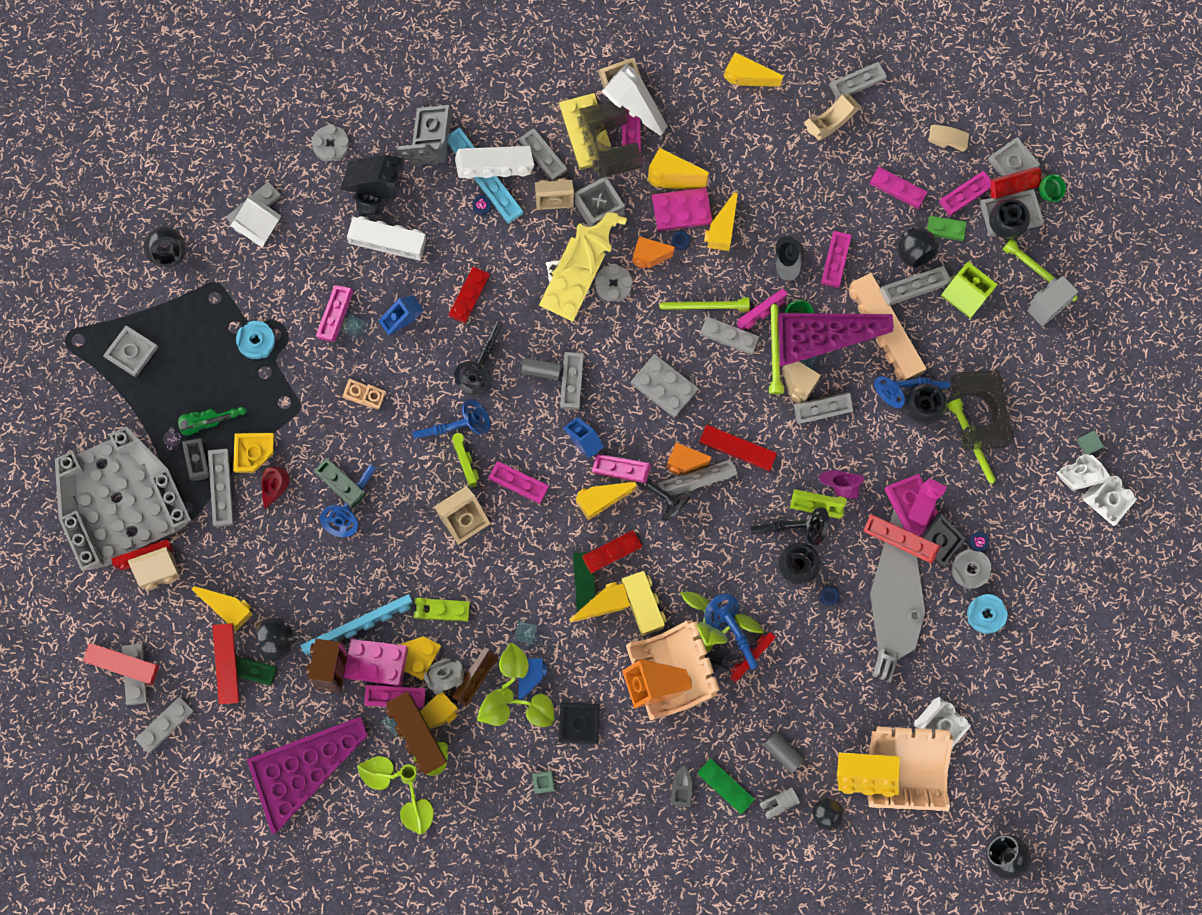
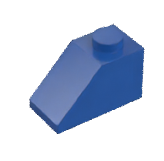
M414 295L402 297L379 319V322L386 333L391 335L413 322L424 310Z
M575 418L563 427V430L574 444L588 458L596 455L604 448L595 430L580 418Z
M527 658L528 672L524 678H519V700H524L543 681V676H547V664H543V658Z

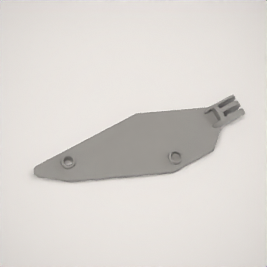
M894 509L890 522L903 528ZM884 542L870 592L878 647V657L872 677L876 678L879 674V679L884 680L886 678V681L891 683L897 660L916 649L925 615V607L917 557Z

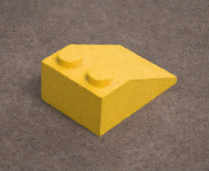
M659 148L652 160L648 173L650 184L664 189L706 188L709 177L708 171Z

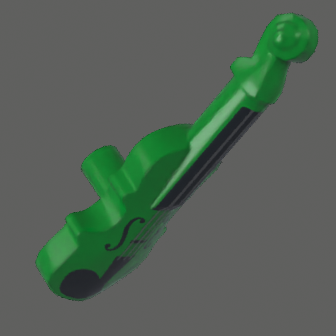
M239 407L219 414L214 409L202 411V413L191 412L190 414L180 416L178 425L181 433L189 436L199 433L200 429L215 427L219 421L235 418L239 414L244 415L247 411L245 407Z

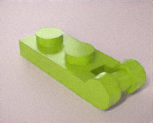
M456 433L452 438L454 448L469 487H476V480L479 479L477 471L470 466V463L473 461L469 451L465 452L464 436L461 433Z
M794 489L790 508L812 513L816 508L823 507L827 510L829 517L842 518L844 515L843 508L846 507L847 499L842 496L835 498Z
M415 598L416 611L413 617L415 619L469 621L470 601ZM424 606H430L429 613L424 612Z

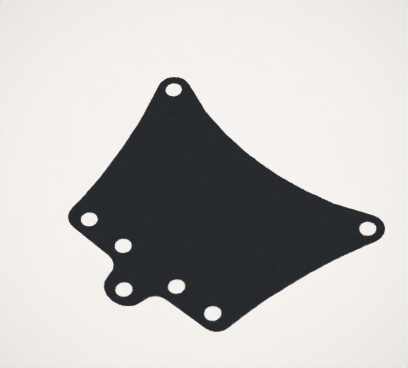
M217 282L207 283L173 300L134 314L72 329L65 337L66 348L94 367L130 405L148 433L159 460L169 470L182 501L190 502L193 505V510L189 514L191 520L198 516L211 499L210 472L209 477L203 480H190L182 442L202 438L208 471V451L228 449L231 475L234 472L235 434L275 433L293 419L301 408L298 397L276 363L278 354L287 346L289 341L286 327L277 320L269 319L263 321L269 328L278 329L281 337L275 341L274 348L268 357L260 359L246 357L240 352L236 343L237 333H231L228 326L231 322L237 321L241 324V327H244L249 321L242 314L225 288ZM217 292L221 295V301L218 304H211L208 297L211 293ZM125 326H128L158 346V349L136 378L103 356ZM81 334L84 336L85 342L82 346L76 347L72 344L74 335ZM255 336V338L251 339V341L254 344H257L258 342H260V339L258 338V336ZM267 366L271 369L272 374L269 378L263 379L259 376L258 373L261 367ZM281 397H288L291 400L289 408L282 409L279 407L278 401ZM239 407H245L247 411L244 415L239 414L235 418L219 421L217 426L200 429L199 433L189 436L183 435L178 425L179 417L191 412L202 413V411L214 409L219 414Z

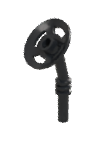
M495 322L488 339L482 345L484 348L480 349L482 352L477 362L465 361L460 363L455 369L454 379L463 391L470 394H482L490 387L491 375L483 365L488 355L493 351L492 347L495 346L494 342L503 325L502 323ZM465 367L463 375L460 376L461 369ZM485 377H487V382H486V384H485L484 386H482V383L484 382ZM467 380L468 382L475 384L476 388L470 387L466 385L464 382Z
M647 478L646 483L637 482L638 486L652 491L665 500L667 506L661 517L663 521H667L675 516L691 497L690 492L682 493L677 497L671 496L655 485L649 478Z
M818 507L811 513L808 520H780V522L777 520L776 523L772 521L770 524L752 526L750 531L751 534L769 531L775 533L776 531L780 532L781 530L785 531V529L806 528L808 542L811 545H819L827 534L829 515L825 508Z

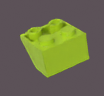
M967 262L941 296L971 319L993 293L998 284Z

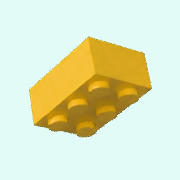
M839 753L837 770L838 791H842L845 794H853L854 792L863 793L864 795L883 794L887 797L899 795L900 756Z

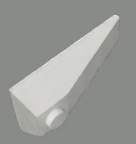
M626 63L602 92L619 108L622 106L627 108L632 117H640L645 126L661 136L668 126L641 77L633 67Z

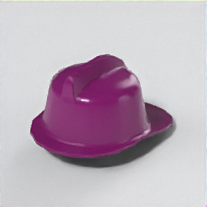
M837 470L825 471L819 476L823 484L833 487L838 497L842 496L853 499L859 497L860 485L865 480L862 475Z

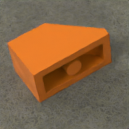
M639 236L632 263L639 268H651L673 257L675 247Z
M675 443L666 468L673 474L679 475L681 473L684 475L708 466L711 457Z

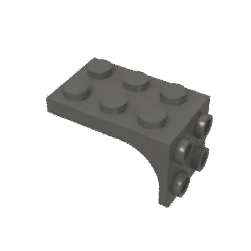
M450 105L417 108L412 145L398 146L396 151L413 166H422V164L437 165L438 163L446 162L452 107Z

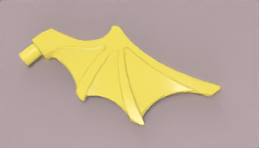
M607 212L595 226L585 227L582 224H578L576 238L570 252L552 274L558 275L563 270L573 266L585 267L590 270V274H593L598 257L605 251H611L612 246L609 244L611 227H615L617 223L625 225L627 218L618 216L617 213Z

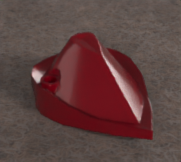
M273 466L267 468L262 475L261 485L264 509L273 504L288 487L290 478L284 468Z

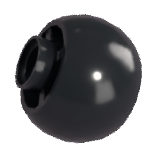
M1003 199L991 209L989 224L997 236L1004 239H1015L1028 229L1030 213L1026 205L1021 201ZM1008 213H1012L1015 218L1010 217Z
M156 228L145 239V255L155 266L161 268L173 267L180 263L185 255L186 245L184 238L173 228ZM161 242L169 243L165 248L159 246ZM174 242L177 243V249L173 247ZM153 245L156 246L157 249L155 253L152 250Z
M913 228L901 236L897 250L904 264L917 268L929 262L938 253L939 247L937 239L932 232L924 228L916 230Z
M928 383L912 388L905 401V409L908 416L914 422L922 425H930L939 421L944 416L947 408V399L943 391L937 386ZM920 404H926L928 410H923Z
M806 543L790 544L784 548L779 556L778 567L780 574L786 581L792 584H807L814 580L820 571V557L817 551ZM793 553L804 554L803 556L797 555L795 557H792ZM806 557H808L811 562V567L809 568ZM800 562L803 565V569H796L793 563Z
M267 618L257 624L256 631L264 659L271 661L280 660L291 652L289 644L295 643L291 626L285 627L283 619Z
M1001 835L989 844L986 851V860L990 870L998 877L1016 879L1028 870L1031 863V853L1027 844L1019 837Z

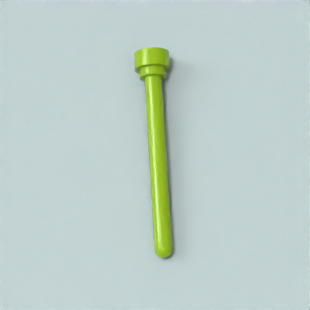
M1010 239L1002 249L1007 254L1016 255L1049 283L1055 278L1018 248V242ZM1077 295L1073 298L1072 301L1077 300Z
M741 297L738 301L661 302L659 307L662 310L738 309L741 312H749L750 303L749 297Z
M773 304L771 305L773 382L769 386V394H784V385L780 381L778 305Z
M961 398L948 403L947 407L950 412L956 414L988 482L993 484L996 479L962 411L964 410L962 407L964 404Z

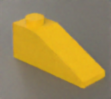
M736 52L725 69L724 78L729 83L740 86L780 87L784 77Z
M733 193L711 223L710 230H706L704 241L708 242L707 248L729 251L738 193Z
M630 482L595 486L589 489L584 488L577 493L576 503L586 518L590 520L635 491L637 484Z
M617 582L605 585V589L599 592L569 619L570 623L628 608L630 603L624 583L617 585Z
M195 586L192 588L225 622L234 623L235 631L253 615L249 611L252 607L244 600L240 602L237 598Z
M442 692L436 695L420 712L431 729L444 725L446 722L451 723L458 716L456 713L459 710Z

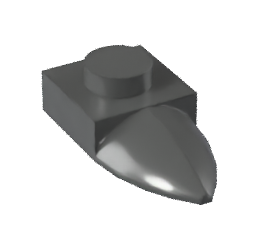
M682 766L673 779L670 806L690 808L692 780L687 768Z

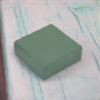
M1095 430L1077 439L1084 454L1090 455L1104 448Z
M552 771L532 774L535 794L555 791Z

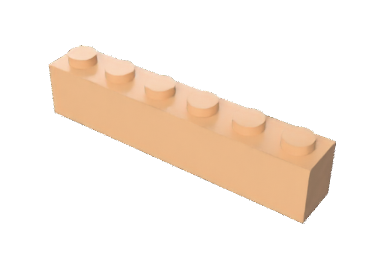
M872 273L853 281L849 287V295L859 305L858 310L860 314H893V332L878 336L876 342L886 352L885 357L888 363H892L894 366V373L897 379L909 380L922 375L926 367L891 306H888L879 291L880 287Z

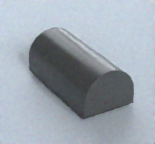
M523 358L521 374L559 380L560 364Z
M202 438L183 441L182 444L190 480L198 481L209 477Z
M778 732L763 745L790 774L805 761Z

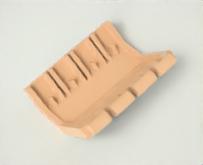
M685 621L661 635L631 642L626 645L632 664L643 659L687 670L692 681V689L680 696L647 705L646 709L650 720L690 709L718 696L717 691L720 689L716 677H711L714 671L710 659L705 658V655L708 653L704 641L698 638L700 633L697 628V621Z
M877 727L876 731H872L869 755L900 756L899 795L887 797L883 794L867 795L869 807L949 811L947 773L953 744V736L950 735V730L935 729L934 734H932V729L915 728L914 733H912V728L895 727L894 732H892L891 727Z

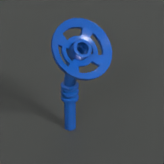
M879 376L874 381V387L878 395L888 405L901 408L905 404V397L901 388L928 383L940 389H949L950 382L930 380L925 377L894 382L887 377ZM881 380H886L887 382L883 384ZM899 396L902 398L901 401H897Z
M468 399L462 406L464 419L412 431L413 439L430 435L438 436V434H446L448 431L469 426L477 434L484 435L490 429V419L482 404L474 399Z
M370 464L360 480L355 483L361 490H365L364 486L376 468ZM346 502L343 506H328L320 515V522L323 528L330 534L338 537L353 535L358 528V520ZM332 510L329 516H326L327 512ZM333 522L336 526L340 527V530L332 527L329 523ZM353 522V523H354L353 527L347 530V528H348V527L351 525V523Z
M731 594L718 595L711 600L705 610V622L718 630H722L729 625L736 637L735 641H738L737 645H740L739 650L743 651L751 670H753L758 665L749 648L750 643H747L746 635H743L735 621V615L739 611V603ZM728 600L727 604L720 607L717 606L720 602ZM712 612H714V613H713V619H714V621H715V622H713V623H712V620H711Z

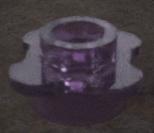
M170 427L169 433L166 432L164 435V443L167 444L168 450H171L172 447H177L180 442V433L175 432L173 427Z

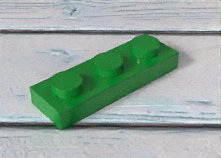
M711 758L697 773L741 815L755 800Z

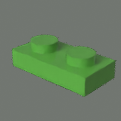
M929 216L927 230L932 232L935 237L958 241L964 240L966 222Z

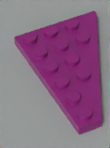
M779 313V366L792 364L891 333L894 328L893 314Z
M361 716L247 759L272 834L277 833L368 737Z

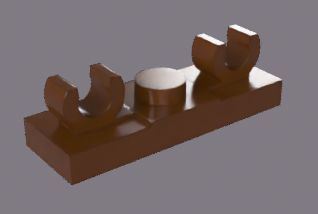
M485 647L483 650L480 648L476 650L480 655L477 659L471 658L474 664L466 672L463 683L458 686L457 691H450V694L453 696L452 698L466 708L498 659L492 651Z

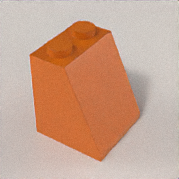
M642 659L622 670L634 709L674 699L692 689L691 678L687 670Z

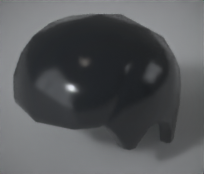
M825 798L819 800L814 805L813 819L820 829L832 831L842 824L843 810L836 800Z

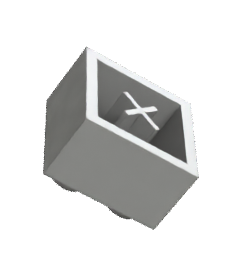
M606 176L574 193V203L589 227L597 225L607 212L617 213L618 216L624 215L625 205Z
M1064 276L1058 280L1054 278L1047 285L1048 287L1044 290L1041 289L1029 303L1031 306L1027 311L1042 327L1068 306L1078 293Z

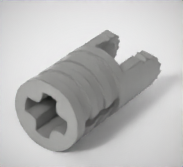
M791 787L761 802L759 805L762 809H766L777 804L776 807L766 812L767 819H770L784 812V810L800 804Z

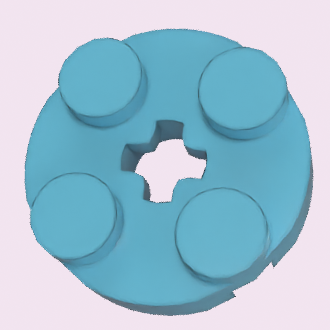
M251 321L239 329L236 343L240 352L250 359L266 358L274 348L275 336L266 323ZM255 336H258V338L260 339V342H258L257 344H254L251 341V339H254Z
M991 594L979 596L968 607V623L980 633H995L1005 625L1008 616L1007 609L1005 610L1002 600L997 596ZM989 609L992 618H984L982 612Z

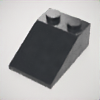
M381 155L350 161L341 184V190L396 199L403 177L404 158Z

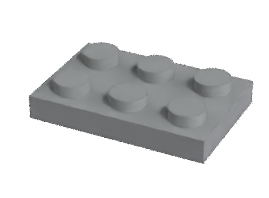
M1034 189L998 199L989 198L980 201L989 237L996 235L989 224L991 209L1003 199H1016L1026 205L1030 213L1028 229L1044 224ZM1008 213L1010 217L1015 218L1012 213Z
M655 354L630 382L631 385L673 418L679 414L699 389Z

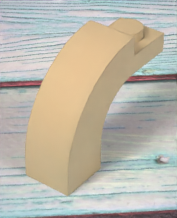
M843 94L826 112L818 117L808 118L804 124L807 126L808 132L819 141L828 137L845 124L861 106L850 94Z

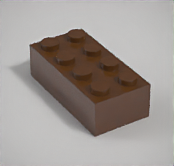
M316 638L315 644L312 643L310 647L312 660L311 664H307L306 676H308V679L317 690L341 693L348 653L340 642Z
M409 691L386 703L387 708H385L388 717L390 719L394 718L397 723L394 728L399 737L404 736L407 742L404 746L409 755L413 754L417 761L414 764L419 773L423 772L426 775L448 762Z

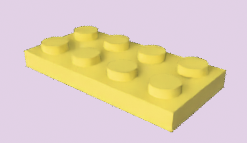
M595 94L559 102L579 170L615 161Z
M571 237L558 266L570 252L575 238ZM605 253L598 257L593 274H590L589 269L581 266L569 267L558 275L553 274L539 306L573 322Z

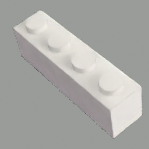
M530 146L458 149L455 157L458 177L466 179L474 177L490 178L492 176H526L531 174L534 166Z
M353 217L347 235L349 244L421 261L426 244V235L420 230L413 229L411 231L399 225L390 226L382 221H369L365 217Z

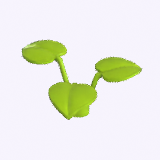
M694 592L680 593L687 604L695 609L703 610L705 615V610L710 603L707 598ZM741 613L735 615V621L741 628L750 632L765 633L761 625L752 617ZM705 618L703 622H699L697 625L701 635L699 639H703L707 652L711 651L714 644H724L727 642L728 639L725 633L731 629L729 625L722 632L707 624Z
M513 643L508 644L499 661L502 674L512 678L506 684H503L501 689H496L487 695L480 707L477 721L493 726L504 725L510 716V709L506 704L516 703L529 706L526 710V717L530 723L538 727H548L554 721V707L548 696L537 694L533 696L531 702L513 699V692L508 688L516 680V677L524 678L526 676L529 666L525 653Z
M437 742L444 756L448 759L447 743ZM373 757L357 765L363 782L374 790L386 789L390 784V779L400 776L403 783L409 784L413 802L406 803L400 811L402 824L419 835L424 834L429 829L433 820V808L426 799L416 802L413 783L417 778L416 771H418L416 766L404 765L400 771L391 775L394 770L393 764L386 757ZM447 763L427 775L434 776L442 773Z

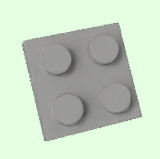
M1018 137L988 158V161L1001 176L1034 167L1039 168L1041 165Z
M125 326L103 356L136 378L158 349V346L128 326Z

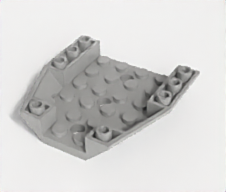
M127 426L109 434L110 440L77 455L71 451L55 459L59 521L81 571L105 567L112 563L111 558L150 546L172 536L191 521L169 470ZM100 460H107L108 462L104 469L98 468ZM121 493L123 496L122 500L118 503L113 502V496ZM131 527H136L138 529L137 534L133 537L128 536V530Z

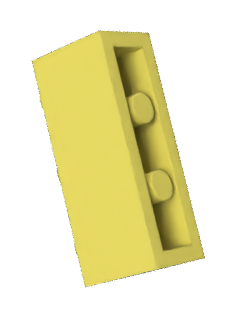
M644 571L623 578L621 583H624L630 607L641 635L645 636L663 629L664 623L667 621L664 612H660L657 605L660 603L657 594L651 591L650 587L653 585L650 576H646Z

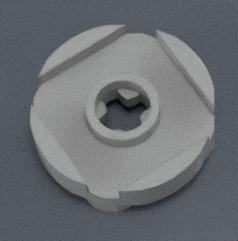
M328 124L314 134L312 146L315 155L323 161L334 160L335 162L341 160L347 154L349 140L343 129L333 124ZM333 140L335 146L327 147V141Z
M611 264L602 268L596 275V292L605 301L619 302L628 297L632 288L630 273L617 264ZM610 280H617L618 286L610 287Z
M965 550L954 559L951 565L952 575L955 581L966 589L979 588L989 580L991 574L990 560L980 551ZM967 565L976 567L974 570L975 574L967 571Z
M443 659L432 664L429 667L430 671L428 674L426 672L424 674L427 687L433 690L435 694H440L444 690L460 686L463 683L464 669L458 660L451 662V659Z

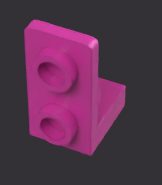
M929 478L921 485L908 517L925 526L936 500L945 493L947 487Z

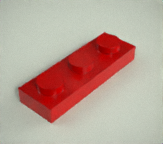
M1034 167L990 180L991 198L998 199L1039 187L1041 168Z
M472 267L448 314L449 317L466 324L490 277L489 273Z
M634 530L583 555L582 558L592 574L641 549L642 545Z
M165 540L111 558V561L116 569L127 570L130 568L128 560L165 547L170 552L174 550L171 542Z
M771 632L767 636L763 634L757 640L758 646L754 650L750 648L755 660L775 640L776 637ZM746 658L741 665L737 663L730 671L733 673L730 679L735 683L750 668Z

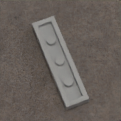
M941 266L882 286L879 291L887 305L890 306L948 286L952 280L945 267Z
M209 450L213 526L234 525L229 450Z
M727 460L658 484L659 488L675 497L677 494L693 491L696 488L729 479L737 475V471L732 461Z

